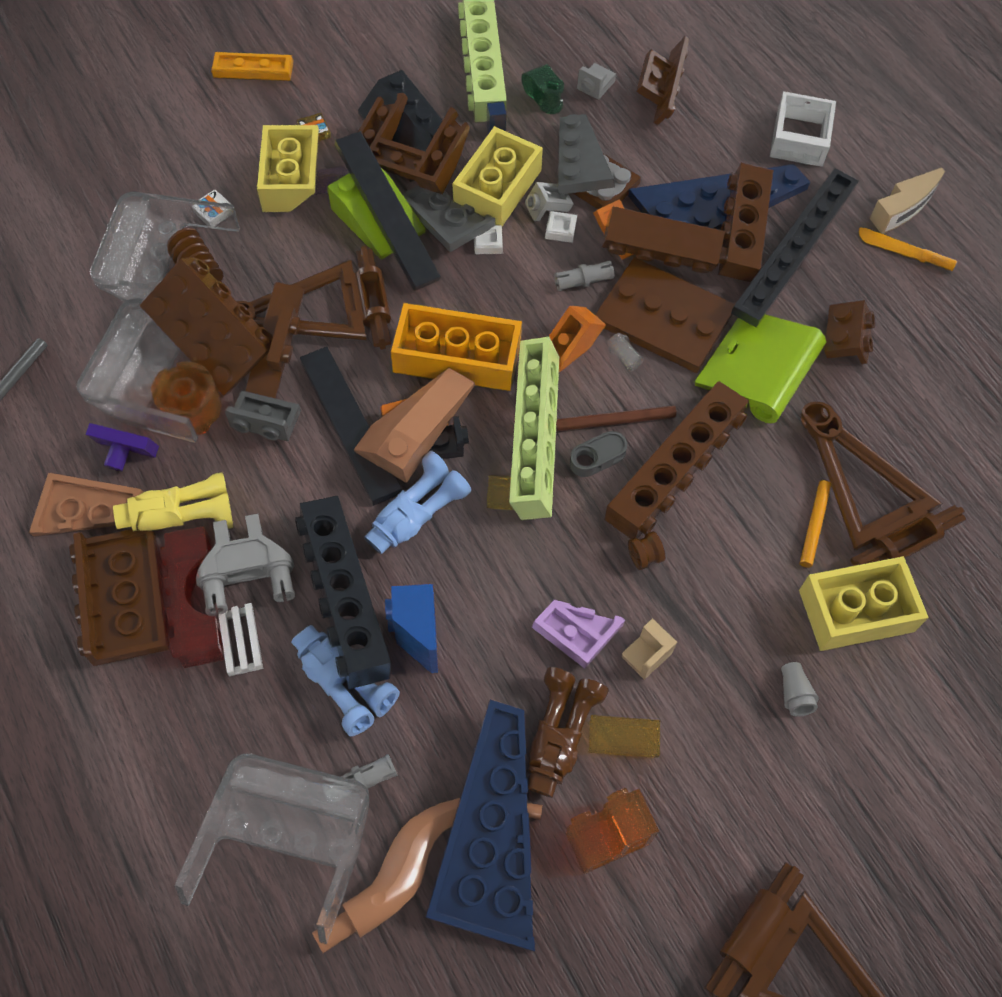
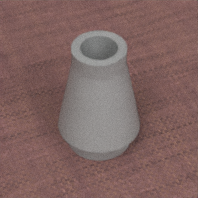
M791 662L782 666L785 708L789 709L790 714L793 716H805L815 712L818 708L817 702L819 697L805 675L801 663Z

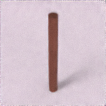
M666 406L562 418L556 421V431L676 418V407Z

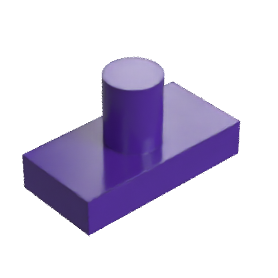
M89 423L85 434L99 444L110 446L104 466L120 472L124 469L129 451L156 457L159 445L148 437Z

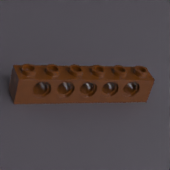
M718 381L607 505L604 520L630 539L639 538L642 533L645 535L651 532L657 523L655 518L661 511L663 513L669 511L676 500L674 496L679 490L682 492L687 490L694 480L693 474L696 470L703 471L713 457L711 453L714 449L721 450L730 438L728 433L733 428L738 430L748 416L745 410L749 400ZM675 459L683 460L685 463H678ZM656 480H663L667 485L659 484ZM644 501L649 506H640L637 502Z

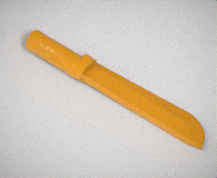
M859 228V236L867 244L919 260L922 263L926 261L950 271L954 270L957 260L930 250L913 246L867 228Z

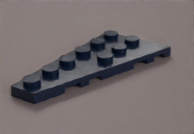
M794 164L766 168L774 170L769 208L808 190L810 181ZM730 174L629 189L628 197L641 213L721 230L722 224L726 221L727 214L723 213L727 197L730 196V190L727 189Z
M490 699L425 918L535 951L532 922L533 900H531V851L529 813L527 810L528 784L525 765L524 710Z

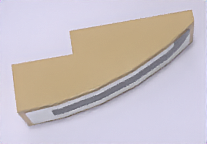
M939 168L896 183L891 195L879 199L871 214L870 220L881 234L891 231L920 212L936 191L945 172L944 169Z

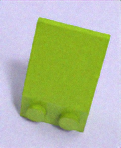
M382 169L418 236L426 232L425 227L391 177ZM350 173L328 185L331 210L381 260L392 254L393 252Z

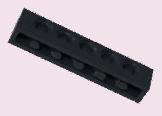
M338 495L300 503V516L295 517L298 535L305 536L306 543L303 544L306 563H313L314 570L310 571L314 590L320 589L322 598L318 599L322 618H328L331 627H327L330 647H337L339 657H335L339 677H346L349 689L390 679V658ZM336 588H344L345 590H343V591H337V590H334V589H336ZM344 616H353V617H355V618H354V619H350V620H346V619H343L342 617H344ZM359 644L364 646V648L353 649L351 646Z

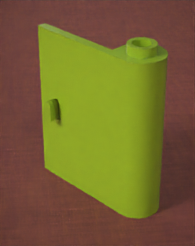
M769 315L764 316L757 328L738 318L695 380V386L711 390L720 381L749 400L750 410L757 419L765 423H775L825 346L826 338L821 330L816 327Z

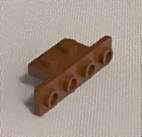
M686 36L671 50L669 60L652 49L645 56L636 92L657 104L653 121L656 125H659L665 118L669 119L675 111V97L680 91L679 81L685 70L683 64L689 53V50H687L689 38Z
M280 282L274 283L263 328L271 333L273 339L269 353L250 371L245 391L276 399L285 363L289 364L293 350V346L290 345L293 335H297L299 330L300 317H298L304 295L303 288Z

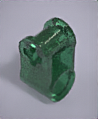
M548 64L522 74L521 81L525 92L532 97L543 112L556 114L563 109L561 94L564 91V82L559 79Z

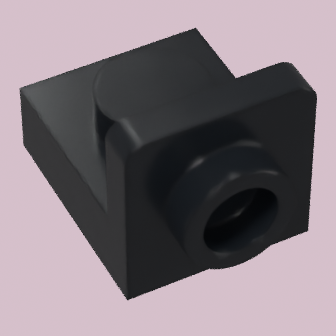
M453 416V425L445 427L429 450L438 454L442 459L464 457V445L469 444L467 426H461L459 416Z

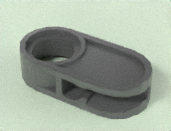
M609 431L579 444L571 452V470L580 477H588L619 463L626 455V438L621 433ZM580 455H588L593 459V463L590 466H582L577 463L576 458Z

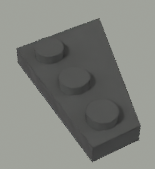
M418 185L402 194L421 223L449 252L495 226V218L489 215L483 217L475 213L473 207L467 204L461 206L452 201L451 197L445 193L442 195L421 188Z

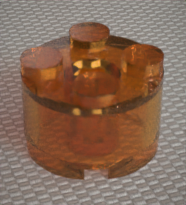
M188 361L176 363L177 367L171 368L168 371L167 368L160 371L153 380L151 394L165 426L182 434L195 433L201 435L208 432L210 426L219 417L222 408L219 392L209 371L198 363Z

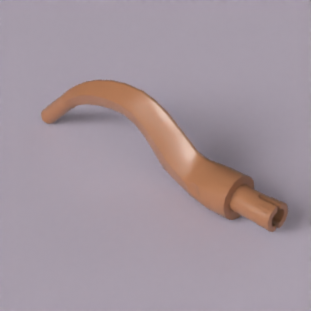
M460 798L443 802L424 810L410 819L401 828L393 840L374 882L358 895L342 904L343 913L312 932L322 953H325L355 932L361 938L396 914L415 895L421 885L433 844L445 830L452 826ZM527 803L529 818L540 820L543 805Z

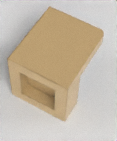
M652 618L643 627L640 637L622 653V658L645 680L673 653L677 641Z

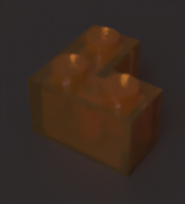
M627 788L618 790L607 797L609 802L603 805L601 812L592 815L590 811H586L571 819L572 825L568 826L566 835L583 874H587L649 846L658 834L659 829L640 789L630 793Z

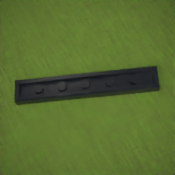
M359 131L335 140V148L413 290L416 291L439 281L441 277L362 132Z
M328 347L301 356V364L372 505L374 506L397 496L402 490L396 477L354 452L355 447L370 427Z

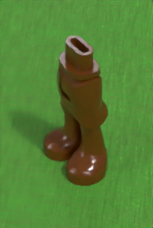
M556 667L547 668L544 675V683L550 692L549 702L543 720L539 719L537 731L530 748L529 766L527 772L530 774L527 782L528 790L553 798L557 784H562L563 778L572 772L577 761V746L582 736L581 731L587 715L592 707L604 702L609 691L600 682L591 679H580L565 728H558L576 678L571 673Z

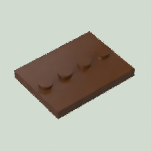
M634 257L595 316L606 324L605 330L697 374L733 314L731 312L735 304Z

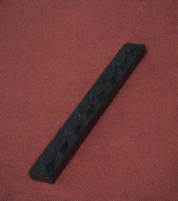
M836 168L832 171L736 302L731 314L757 328L850 197L859 180Z

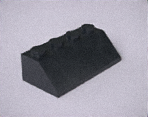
M403 70L379 79L359 107L358 114L365 120L377 97L381 96L384 100V105L395 104L397 93H405L408 99L392 141L426 151L443 120Z

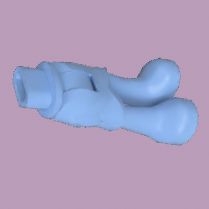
M429 451L423 457L424 473L421 478L407 491L402 490L395 499L384 507L371 524L373 528L364 536V539L378 553L382 554L390 546L395 548L398 544L409 541L411 537L418 533L421 526L433 517L432 514L449 502L463 499L471 493V487L466 479L457 471L452 470L449 473L447 465L435 452ZM442 483L441 487L422 505L417 503L432 489Z
M313 625L306 627L291 641L298 650L297 656L302 661V670L305 671L309 679L318 683L325 693L331 696L345 715L342 719L344 731L349 736H355L364 732L374 723V716L343 686L346 677L340 678L337 672L335 657H339L337 647H330L328 636L325 632L319 633ZM388 682L379 686L372 683L355 688L377 717L384 716L395 704L400 694V691Z

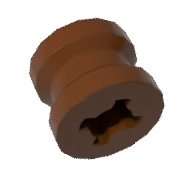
M656 532L646 533L642 539L633 538L628 540L629 554L638 570L647 568L649 563L665 561V550Z

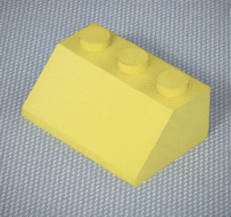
M263 125L257 183L262 212H291L315 193L318 125Z

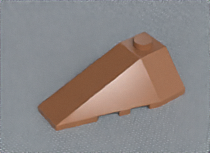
M450 368L446 369L373 423L355 447L354 452L407 483L422 462L423 457L429 452L471 392L475 382Z

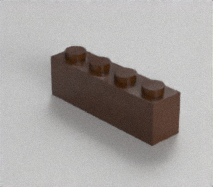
M613 206L608 215L602 247L607 248L610 253L616 255L630 253L643 261L657 259L664 261V264L670 267L684 265L692 267L691 270L694 272L708 273L709 271L712 272L719 264L725 231Z

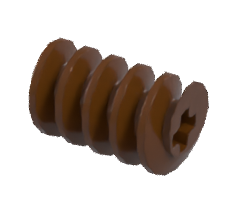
M183 228L170 237L167 243V251L175 264L182 258H198L208 265L209 273L217 281L222 282L224 277L223 271L219 268L218 263L214 260L213 255L209 252L208 247L204 244L196 229Z

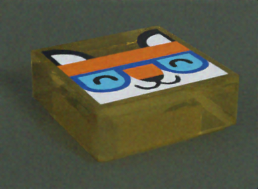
M322 113L296 120L297 125H318V141L331 138L330 129Z

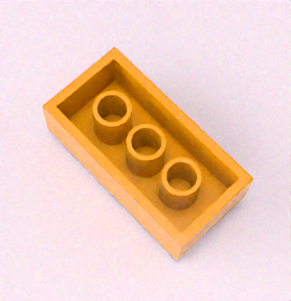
M403 303L391 349L393 372L434 379L450 368L475 382V386L511 391L520 349L522 321Z

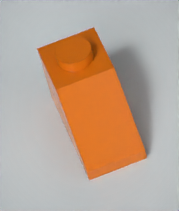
M569 306L549 335L560 357L559 372L589 350L606 326L604 322L586 307Z

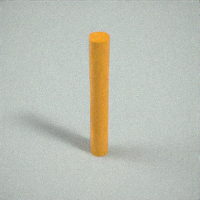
M826 480L819 481L799 564L805 568H811L815 558L831 489L830 482Z

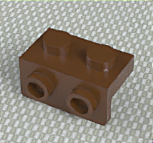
M865 300L830 305L824 348L827 359L857 355L861 364L868 363L869 352H873L871 329L875 328L876 320L874 312L869 311Z

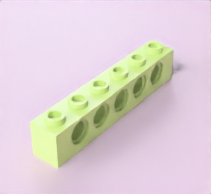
M463 0V2L458 3L459 19H464L460 20L461 37H466L462 38L463 55H468L464 57V72L470 74L466 75V91L472 93L468 94V110L474 112L475 122H486L487 103L504 102L505 109L507 103L494 0Z
M550 337L520 341L509 503L521 520L552 517L560 357Z

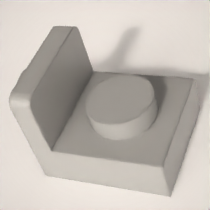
M596 63L589 69L582 66L578 74L577 89L599 100L615 82L616 73Z
M536 182L525 200V205L534 221H540L546 210L569 212L574 205L569 194H560L558 184Z

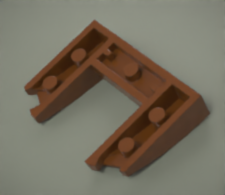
M397 93L395 104L384 105V100L381 96L377 97L358 132H362L380 167L384 171L416 181L421 188L443 195L460 159L470 129L468 123L465 122L460 126L455 121L458 117L457 111L450 107L426 151H422L392 141L408 99L406 94Z

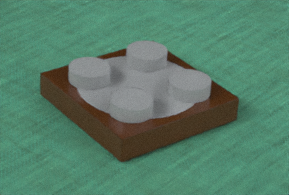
M605 154L604 157L614 178L615 188L573 193L596 209H600L619 199L622 202L628 196L629 189L636 188L641 181L639 175Z

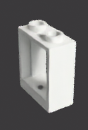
M783 91L776 116L770 157L823 167L830 148L836 101ZM790 118L822 124L820 138L783 131L784 119Z

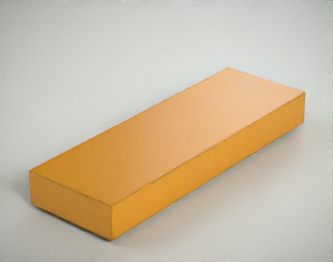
M215 52L211 72L213 78L290 81L293 58L292 55Z

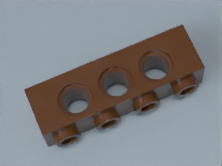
M741 162L736 172H731L727 182L730 196L727 197L723 213L727 214V217L721 227L725 234L719 259L718 275L751 282L760 271L774 170Z

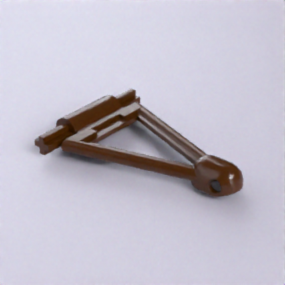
M362 246L361 250L356 251L359 270L355 273L352 261L348 260L291 284L292 286L303 288L304 294L340 279L348 325L300 320L298 335L366 340L364 326H367L371 330L374 347H380V350L386 349L387 345H391L388 329L391 315L382 272L375 265L372 249ZM272 293L251 302H236L244 305L251 312L252 319L259 327H263L265 317H257L256 315L268 309Z
M815 401L803 407L800 417L801 422L816 442L854 550H858L870 543L873 545L872 548L850 559L853 566L902 556L906 558L944 538L945 531L966 521V517L963 515L964 509L962 507L958 508L956 505L936 515L930 513L939 508L943 503L843 428L841 419L831 406ZM823 408L826 409L828 417L824 414ZM833 441H837L913 501L863 526Z
M787 862L784 863L768 890L760 889L721 949L720 954L723 959L704 987L712 997H728L742 973H745L749 977L736 997H785L767 989L808 925L862 997H885L806 891L801 893L792 909L789 908L787 902L804 875L800 873L796 866H791Z

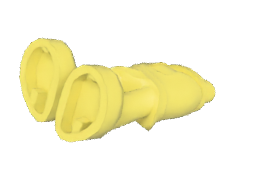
M223 472L212 474L204 481L182 488L175 486L164 490L146 491L135 497L127 498L128 503L113 505L116 529L132 527L133 531H137L138 527L140 531L159 530L173 526H183L184 522L202 518H213L215 521L226 520L228 529L233 528ZM210 498L209 500H205V501H201V502H197V503H193V504H189V505H185V506L179 507V506H180V503H183V502H187V501H191V500H197V499Z

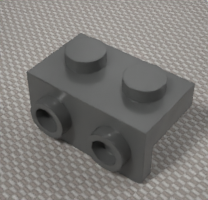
M241 390L235 406H227L225 410L229 425L234 430L241 433L252 432L260 434L269 440L280 439L284 441H289L301 412L299 404Z

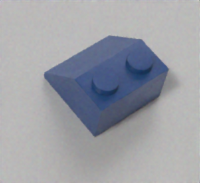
M433 584L391 586L392 599H385L388 632H395L396 643L430 673H438Z

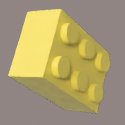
M494 126L452 183L453 201L461 206L467 204L474 208L475 213L483 217L489 215L495 218V225L503 226L541 172L543 148Z
M904 556L810 574L799 589L820 651L913 633L929 618Z

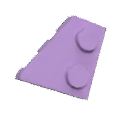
M554 600L534 621L532 628L585 669L621 629L625 619L619 616H615L614 619L595 615V610L584 607L576 608L569 603Z

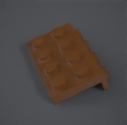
M194 257L182 258L139 306L218 391L225 396L269 353L273 336L265 328L259 327L252 319L251 312L244 305L238 304L234 300L230 289L224 283L217 281L209 273L210 269L205 262Z
M137 528V531L130 529L85 538L81 532L74 533V544L69 546V551L73 564H76L77 573L72 575V584L75 593L79 597V604L75 605L74 611L77 623L81 625L82 635L77 637L80 655L85 656L93 666L169 650L155 530L140 531Z

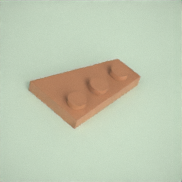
M48 473L29 534L35 537L116 526L113 505L128 503L127 498L135 497L143 493V491L133 487Z

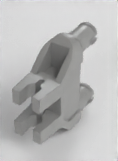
M258 514L245 516L249 537L231 541L226 520L213 522L216 544L201 563L196 575L197 586L204 593L205 612L207 615H216L215 603H217L220 614L228 611L224 593L225 585L270 577L273 599L276 602H284L283 589H285L287 601L295 597L290 574L294 568V561L283 548L263 536Z

